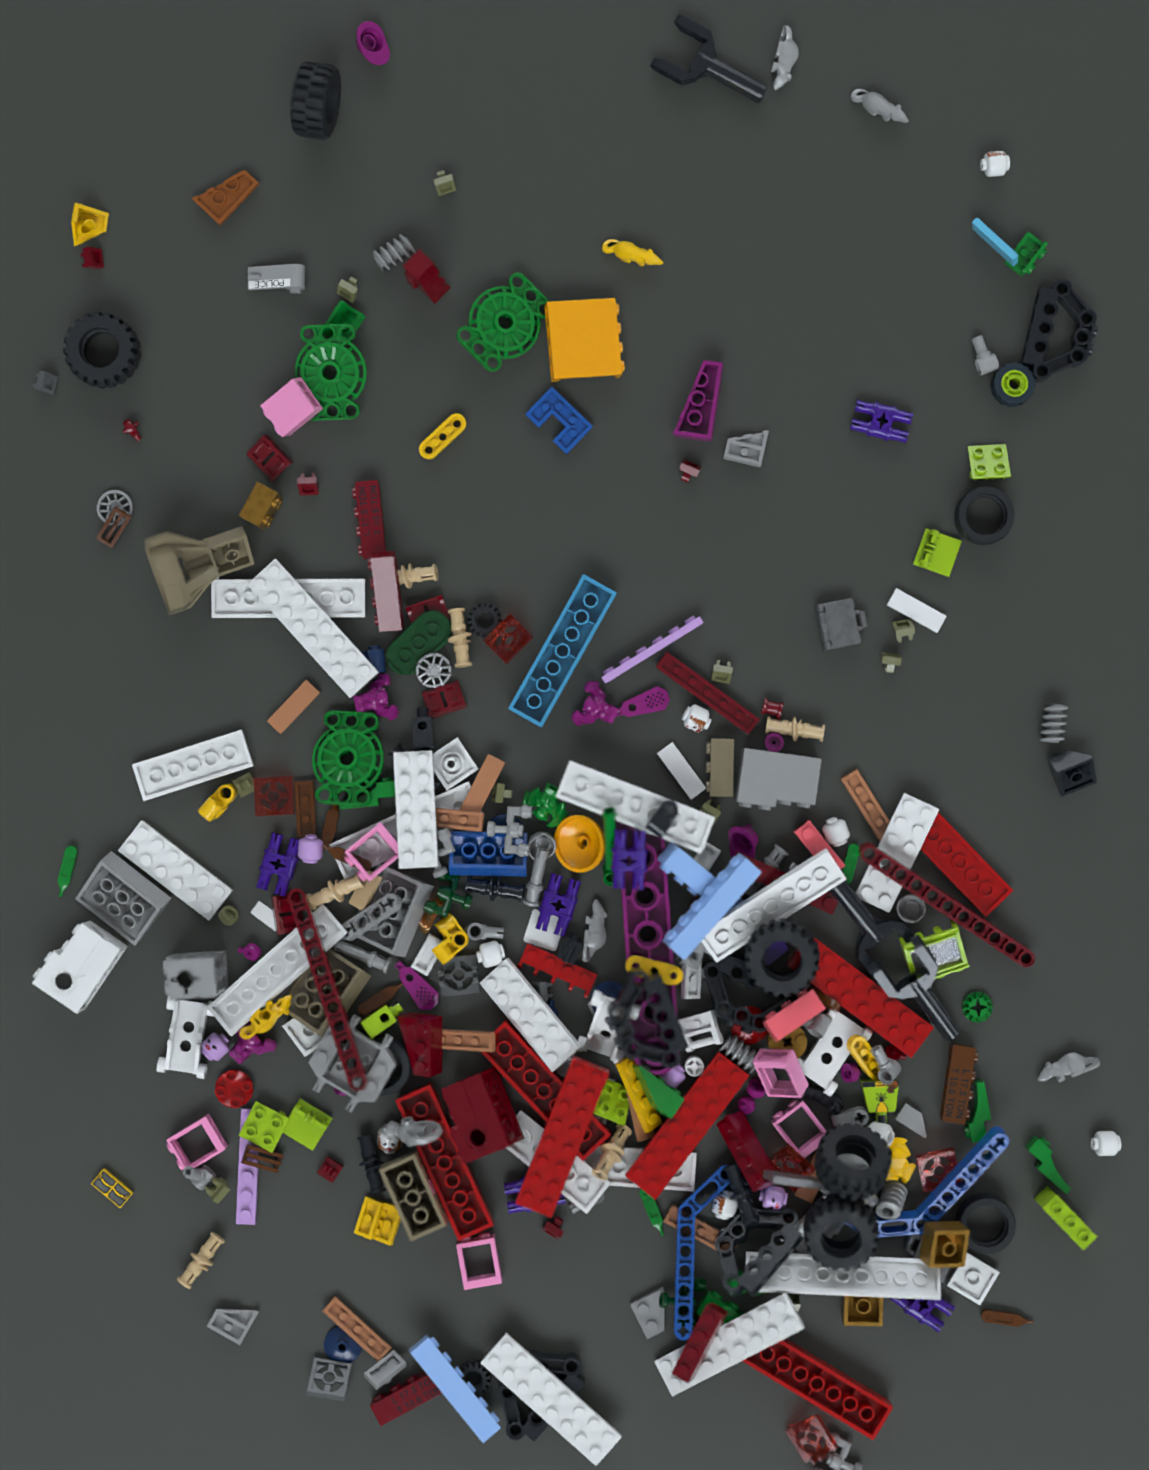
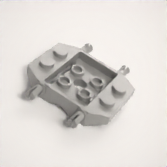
M355 1014L349 1023L366 1074L368 1073L369 1083L367 1088L363 1091H355L350 1088L340 1057H338L332 1070H328L338 1053L330 1026L309 1061L311 1068L318 1077L312 1089L320 1093L324 1083H328L350 1096V1101L345 1109L351 1113L359 1102L377 1101L397 1065L390 1048H388L393 1037L386 1034L381 1044L368 1038L356 1030L355 1027L361 1018ZM336 1025V1030L341 1032L345 1025ZM349 1040L345 1044L344 1050L350 1048L351 1042ZM349 1059V1061H348V1067H349L350 1069H354L353 1067H351V1065H350V1060H351V1059ZM360 1076L356 1077L354 1085L359 1088L363 1079Z

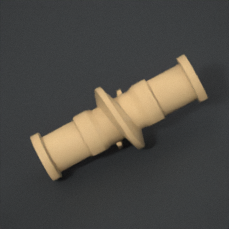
M409 563L408 570L405 569L404 565H401V570H398L399 585L405 584L409 589L412 588L413 582L433 579L438 581L436 564H432L429 567H415L413 569L411 563Z
M465 608L448 610L451 618V631L453 633L452 637L448 638V642L454 644L455 668L472 666V662L469 660V645L467 644L471 642L467 637L471 636L472 633L466 632L463 614Z
M768 716L765 733L773 732L781 735H792L794 742L797 741L798 737L819 739L820 742H823L825 725L816 726L802 723V719L797 723L796 717H793L792 722L788 720L771 719Z
M355 873L354 876L341 881L336 879L335 884L329 880L327 882L328 887L314 894L309 893L307 896L312 910H315L318 906L329 903L333 899H336L338 902L344 901V894L347 895L358 888H365V881L363 882Z
M617 1124L616 1131L613 1137L610 1138L609 1143L601 1145L602 1155L596 1168H593L591 1171L594 1177L606 1181L608 1178L607 1174L614 1163L621 1162L620 1156L625 1155L623 1150L625 1141L632 1134V1130L628 1126Z
M211 1231V1236L202 1245L198 1254H190L193 1257L192 1262L188 1264L181 1277L177 1278V1281L188 1289L192 1288V1283L202 1273V1270H209L207 1265L212 1266L214 1264L211 1258L215 1255L219 1246L225 1243V1240L213 1231Z

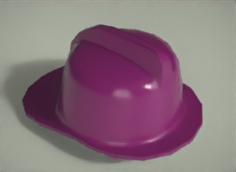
M372 21L361 23L356 32L357 49L370 63L374 65L386 64L390 58V50L382 29Z
M747 824L741 827L734 826L730 828L728 837L731 857L733 858L738 851L755 859V847L758 844L759 838L752 829V825Z

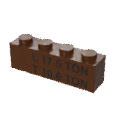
M950 1042L939 1116L943 1122L965 1125L966 1120H969L970 1108H968V1102L972 1100L973 1090L970 1088L976 1074L973 1067L974 1063H977L978 1051H976L974 1046Z

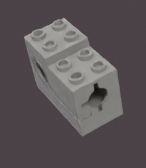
M742 748L735 801L739 802L738 806L751 808L752 804L758 805L759 809L771 810V807H776L777 800L779 804L791 805V802H797L798 807L810 808V804L815 805L822 759Z
M226 950L171 954L163 961L164 975L167 976L164 987L169 1000L217 997L228 989Z

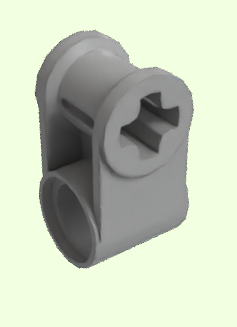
M862 1106L843 1110L837 1115L832 1114L830 1116L833 1126L839 1124L843 1126L844 1123H850L851 1125L858 1123L864 1126L869 1120L868 1112ZM860 1112V1114L863 1115L862 1120H859V1118L857 1117V1113Z

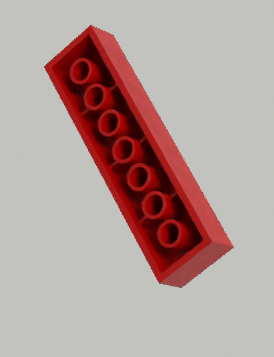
M815 938L820 953L819 969L816 972L814 981L811 980L810 983L912 1058L934 1027L896 998L888 997L879 985ZM797 948L786 962L793 970L799 966L801 961V955Z
M506 1019L493 1031L495 1032V1052L481 1053L547 1122L563 1079L555 1071L552 1072L525 1038ZM595 1114L592 1115L577 1156L582 1161L611 1135V1130Z
M717 1051L703 1072L682 1097L685 1100L674 1116L666 1118L626 1171L625 1177L656 1200L749 1075Z
M573 1055L515 1204L552 1218L608 1078L609 1069Z
M432 1081L397 1096L395 1101L403 1118L412 1117L413 1121L416 1122L434 1121L441 1126L443 1133L437 1140L415 1146L458 1241L494 1226V1218L469 1163L464 1164L458 1155L457 1146L450 1135L451 1131L449 1128L452 1125Z
M787 1338L742 1360V1362L873 1441L893 1409L890 1400Z

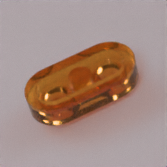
M439 898L435 901L437 905L442 907L444 901L439 900ZM428 914L427 918L423 916L418 925L421 927L420 932L427 935L437 914Z

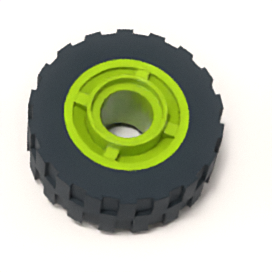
M1016 362L1008 363L1001 367L994 374L991 380L992 384L990 385L991 393L995 400L1007 407H1018L1024 404L1033 395L1036 387L1032 371L1027 366H1023L1021 363L1016 364ZM1009 381H1014L1017 384V389H1012Z

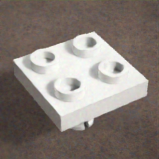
M458 737L433 753L434 772L446 790H449L479 769Z

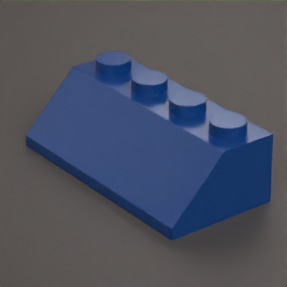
M450 831L452 835L451 841L455 848V852L449 854L450 875L527 877V856L520 857L517 854H504L505 837L507 834L495 833L493 837H488L487 832ZM523 833V837L513 838L512 845H519L520 843H526L527 845V833Z

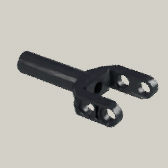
M678 15L674 24L679 30L703 43L689 69V73L663 58H654L650 67L681 86L695 83L699 79L709 76L754 102H761L767 91V85L719 60L715 51L711 30L683 15Z
M845 880L829 891L860 929L855 956L877 982L868 968L867 964L872 959L865 950H870L893 931V928L897 930L906 943H910V938L914 935L901 920L875 918Z
M918 934L910 939L914 945L915 952L926 968L922 967L916 972L911 973L895 985L879 962L873 960L867 964L872 975L888 997L898 999L915 998L944 1040L950 1041L958 1036L960 1032L959 1027L931 989L938 966L936 959Z

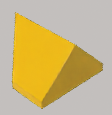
M74 203L71 220L74 247L106 232L109 213Z

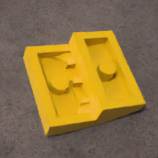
M366 1196L354 1233L369 1240L374 1239L389 1246L393 1245L401 1221L395 1205Z

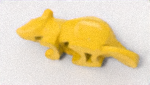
M609 239L602 245L604 253H615V256L626 263L633 261L642 267L645 263L647 265L663 264V261L653 253L652 249L647 251L628 241L619 242L615 239ZM610 243H616V244L613 245V246H610V247L607 246V245H609Z
M292 995L278 999L277 1003L274 1004L272 1001H268L265 1009H258L251 1016V1025L241 1028L239 1031L240 1036L243 1039H250L256 1033L260 1034L269 1031L282 1014L288 1015L290 1013L289 1007Z

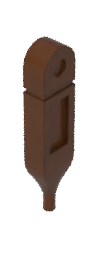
M332 805L326 815L321 840L323 845L330 847L329 844L334 841L339 819L338 805Z
M323 845L322 848L326 849L335 859L348 864L344 859L346 856L344 854L345 849ZM352 853L366 871L372 868V863L369 860Z
M401 982L398 985L387 986L367 999V1001L361 1003L358 1007V1012L361 1015H367L394 997L398 989L404 984Z
M812 985L806 988L807 991L813 989L822 1004L833 1012L837 1013L841 1008L838 1002Z
M984 1309L980 1313L982 1320L986 1323L1014 1327L1034 1323V1321L1027 1320L1018 1313Z

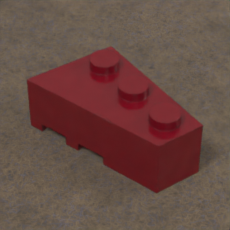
M420 249L403 265L404 275L408 284L414 289L418 288L434 304L450 289V286L445 283L446 280L438 276L440 272L435 264Z
M414 1012L397 1016L413 1074L416 1076L433 1077L443 1073L442 1016Z

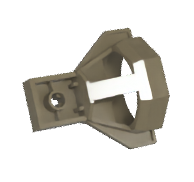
M242 526L203 540H195L170 532L144 540L145 552L169 615L191 608L210 583L215 579L217 580L219 576L254 565L247 535ZM177 558L183 559V567L185 569L187 576L189 575L190 580H188L187 582L185 581L184 575L182 573Z

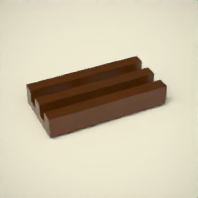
M115 506L96 539L113 548L131 520L132 515ZM115 514H120L105 539L102 538ZM123 517H125V518H126L125 521L123 522V524H122V526L120 527L119 531L117 532V534L115 535L114 539H113L112 542L110 543V542H109L110 537L112 536L113 532H114L115 529L117 528V526H118V524L120 523L121 519H122Z
M247 1144L241 1163L278 1173V1167L281 1166L282 1162L280 1161L284 1155L274 1151L271 1153L264 1148ZM254 1150L277 1158L273 1160L249 1153V1151ZM247 1157L274 1164V1167L249 1161Z

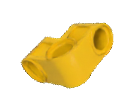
M228 783L220 786L198 809L200 815L208 821L218 819L227 809L228 805L236 798L238 791L235 785ZM224 788L231 790L229 798L223 794Z
M448 913L447 918L443 917L434 924L444 937V940L431 951L442 965L451 960L469 941L468 935L450 913ZM455 936H459L462 938V945H457L455 943Z

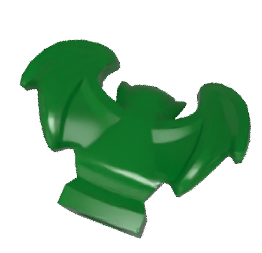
M547 783L544 788L545 790L540 792L539 787L530 792L527 790L523 797L522 806L537 807L533 811V815L540 820L547 821L550 814L552 819L547 823L548 827L558 826L567 818L569 812H566L565 801L559 802V798L556 797L559 790L558 787Z

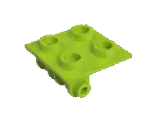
M1006 444L968 446L971 468L969 473L970 479L976 481L977 479L988 480V478H991V480H994L995 478L1005 479L1006 477H1011Z
M925 528L913 565L949 577L962 541L941 534L937 530Z
M607 1079L593 1114L625 1126L629 1109L625 1086Z
M300 1098L288 1117L290 1119L283 1133L313 1151L333 1118Z
M255 1101L239 1136L273 1153L290 1118L286 1117L284 1112H277Z

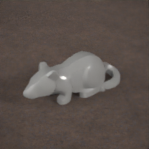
M788 25L783 26L775 58L778 60L773 63L771 72L777 71V76L773 82L774 90L781 88L787 81L791 80V68L799 56L798 47L792 40V30Z
M856 89L852 92L851 100L856 103L862 102L864 109L871 115H882L886 122L890 118L893 121L909 122L904 111L901 110L900 104L895 106L876 92H867L864 89Z
M597 899L592 904V917L586 916L585 919L588 930L584 931L583 962H589L594 952L600 949L607 939L604 927V918L607 917V913Z
M1074 1052L1067 1053L1057 1062L1052 1064L1046 1062L1037 1080L1043 1082L1056 1076L1057 1081L1062 1082L1066 1080V1075L1075 1077L1099 1067L1100 1061L1095 1057H1084Z

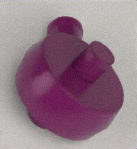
M249 943L244 948L239 947L238 953H243L247 959L255 961L260 957L261 949L256 944Z
M744 1096L738 1101V1109L746 1117L747 1114H751L755 1110V1102L751 1097Z

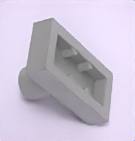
M393 1350L364 1373V1377L377 1390L383 1384L390 1383L392 1377L406 1367V1362Z

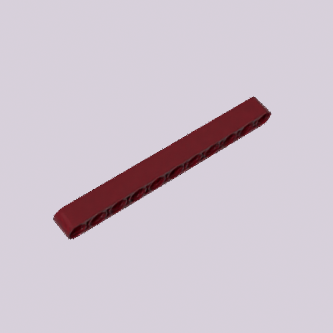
M864 842L859 846L858 853L866 863L1019 965L1031 967L1035 963V955L1028 947L874 844ZM866 849H873L870 856H864ZM883 859H888V864L885 867H881L880 862ZM898 870H904V874L901 877H896L895 874ZM915 880H919V886L916 888H912V882ZM929 891H935L934 897L927 898ZM946 901H951L950 907L944 909L943 904ZM961 912H967L965 918H958ZM977 922H982L981 928L974 929V925ZM997 932L998 936L990 940V935ZM1008 943H1013V947L1010 950H1005ZM1029 953L1026 960H1021L1023 954Z
M292 889L288 893L289 905L348 1084L355 1091H363L368 1086V1077L308 896L301 889ZM301 893L302 900L295 903L293 900L294 895ZM303 911L308 912V918L305 921H301L299 918ZM309 929H313V938L306 939V932ZM318 947L320 955L313 958L311 952L314 948ZM320 966L326 967V973L323 976H319L317 973ZM331 984L332 992L326 995L323 989L325 985ZM336 1002L339 1006L338 1011L331 1013L329 1007L332 1003ZM339 1021H343L345 1024L341 1032H338L335 1027ZM346 1039L351 1042L348 1050L342 1048V1042ZM351 1058H355L357 1061V1066L354 1069L348 1067V1061ZM360 1076L363 1079V1085L357 1088L354 1085V1080Z

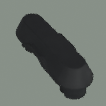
M812 1084L808 1085L802 1098H798V1100H803L804 1098L815 1100L820 1105L828 1107V1111L830 1113L833 1112L834 1115L839 1114L840 1110L844 1107L842 1098L839 1095L833 1093L829 1097L823 1093L824 1089Z

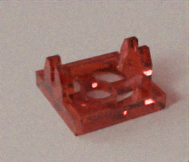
M509 614L483 641L507 664L533 636ZM510 626L517 627L513 632L506 633L504 631ZM501 635L503 637L502 643L496 647V638ZM509 636H513V641L510 644H505L506 639ZM506 647H507V648L512 647V648L509 649V650L503 651Z
M292 776L253 778L255 816L294 814ZM270 782V789L267 793L260 794L262 787ZM276 782L284 785L287 793H280L276 789ZM273 790L279 794V798L275 802L268 799L269 792ZM288 798L285 806L277 810V803L280 799ZM266 799L271 803V810L263 807L260 800Z
M788 1143L769 1157L771 1164L777 1172L786 1173L789 1171L811 1176L815 1172L814 1166ZM779 1160L783 1162L781 1169L777 1166ZM786 1162L793 1163L795 1168L788 1167ZM787 1185L794 1192L801 1188Z
M953 1147L915 1155V1164L923 1192L933 1191L943 1181L946 1173L952 1171L957 1166ZM939 1157L947 1158L950 1164L944 1165L940 1163ZM933 1159L934 1165L932 1168L924 1170L926 1163ZM938 1166L944 1168V1172L940 1175L934 1174V1169ZM933 1175L937 1178L938 1182L930 1181L926 1177Z
M815 1414L785 1429V1432L805 1463L811 1461L815 1465L818 1460L820 1462L823 1461L828 1453L838 1448L837 1443L819 1414ZM809 1426L815 1427L819 1429V1431L810 1429ZM799 1432H805L804 1438L798 1439ZM807 1434H815L817 1441H810ZM824 1436L825 1445L822 1448L819 1443L820 1437ZM807 1443L813 1445L816 1452L808 1451L802 1445Z

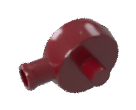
M126 419L123 422L125 429L122 430L123 433L129 432L136 441H139L141 437L136 428L139 423L137 421L133 423L130 419Z
M894 1045L884 1048L888 1058L896 1061L899 1059L906 1060V1054L900 1053V1050Z

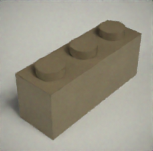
M710 739V742H706V754H710V762H706V773H709V781H706V792H709V796L733 797L734 739Z

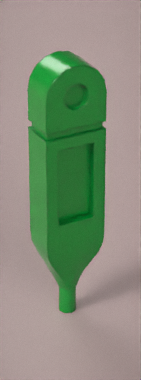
M856 844L848 846L844 859L845 866L841 870L848 884L852 882L859 856V846Z
M68 846L65 849L58 876L59 897H62L64 890L71 883L78 855V848L76 846Z
M640 1188V1197L651 1224L660 1232L661 1236H664L663 1219L654 1198Z

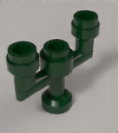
M448 872L437 877L440 881L447 880L451 882L449 887L445 885L443 887L439 886L436 897L444 901L443 907L437 905L435 901L426 900L423 911L447 918L452 904L451 900L462 904V908L468 910L473 896L468 894L463 897L455 894L454 892L457 889L461 876L450 875Z
M695 1278L693 1280V1289L697 1292L705 1291L706 1280ZM682 1285L679 1289V1294L686 1295L687 1288L689 1287ZM666 1292L660 1293V1308L674 1305V1297H669ZM693 1298V1309H695L696 1299ZM681 1305L678 1308V1313L683 1315L684 1310L688 1311V1307ZM692 1316V1330H694L699 1317ZM677 1319V1321L680 1320V1321L682 1322L681 1326H684V1321H687V1322H688V1319H687V1320Z

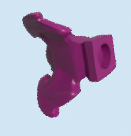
M378 674V678L369 685V691L353 696L357 712H366L371 709L376 712V715L389 718V721L399 716L398 708L395 705L390 707L387 705L388 695L384 686L389 685L391 682L389 674Z
M588 681L585 684L584 690L587 693L590 692L591 697L588 696L584 702L582 709L584 712L580 713L578 710H575L572 713L571 720L576 726L580 727L581 724L595 723L596 719L612 724L619 709L606 703V695L596 681Z
M247 1022L243 1027L250 1026L251 1022ZM238 1030L236 1033L238 1041L228 1054L237 1063L241 1064L250 1054L260 1055L269 1051L274 1052L277 1048V1043L269 1038L263 1042L259 1040L256 1034L250 1039H243L239 1034L240 1030Z

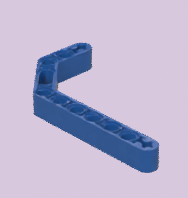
M998 1126L991 1128L916 1210L901 1211L897 1219H884L875 1213L878 1224V1237L923 1234L924 1222H937L1007 1148L1009 1139L1004 1129ZM984 1150H990L985 1155L981 1154ZM971 1164H977L972 1169L968 1168ZM958 1178H964L961 1182H955ZM945 1192H951L948 1196H942ZM938 1206L935 1210H930V1207ZM925 1220L923 1223L917 1224V1221ZM905 1221V1224L899 1226H881L886 1222ZM844 1222L854 1231H856L857 1233L859 1232V1230L854 1225Z
M726 1164L719 1166L677 1207L673 1330L676 1337L680 1340H687L692 1334L695 1216L729 1184V1178L723 1179L721 1177V1171L727 1166ZM709 1182H715L717 1185L716 1190L704 1202L697 1203L695 1201L696 1194ZM684 1206L691 1208V1214L687 1217L681 1215V1209ZM683 1226L690 1227L691 1232L688 1236L681 1235L680 1230ZM682 1246L690 1248V1253L687 1256L680 1254ZM684 1265L690 1269L689 1273L685 1276L679 1273L680 1267ZM682 1285L689 1287V1292L686 1295L679 1294V1288ZM681 1305H686L688 1307L687 1314L680 1315L678 1308ZM677 1319H688V1322L684 1321V1327L688 1329L684 1331V1335H681L680 1331H678V1329H681L682 1322L680 1320L677 1321Z

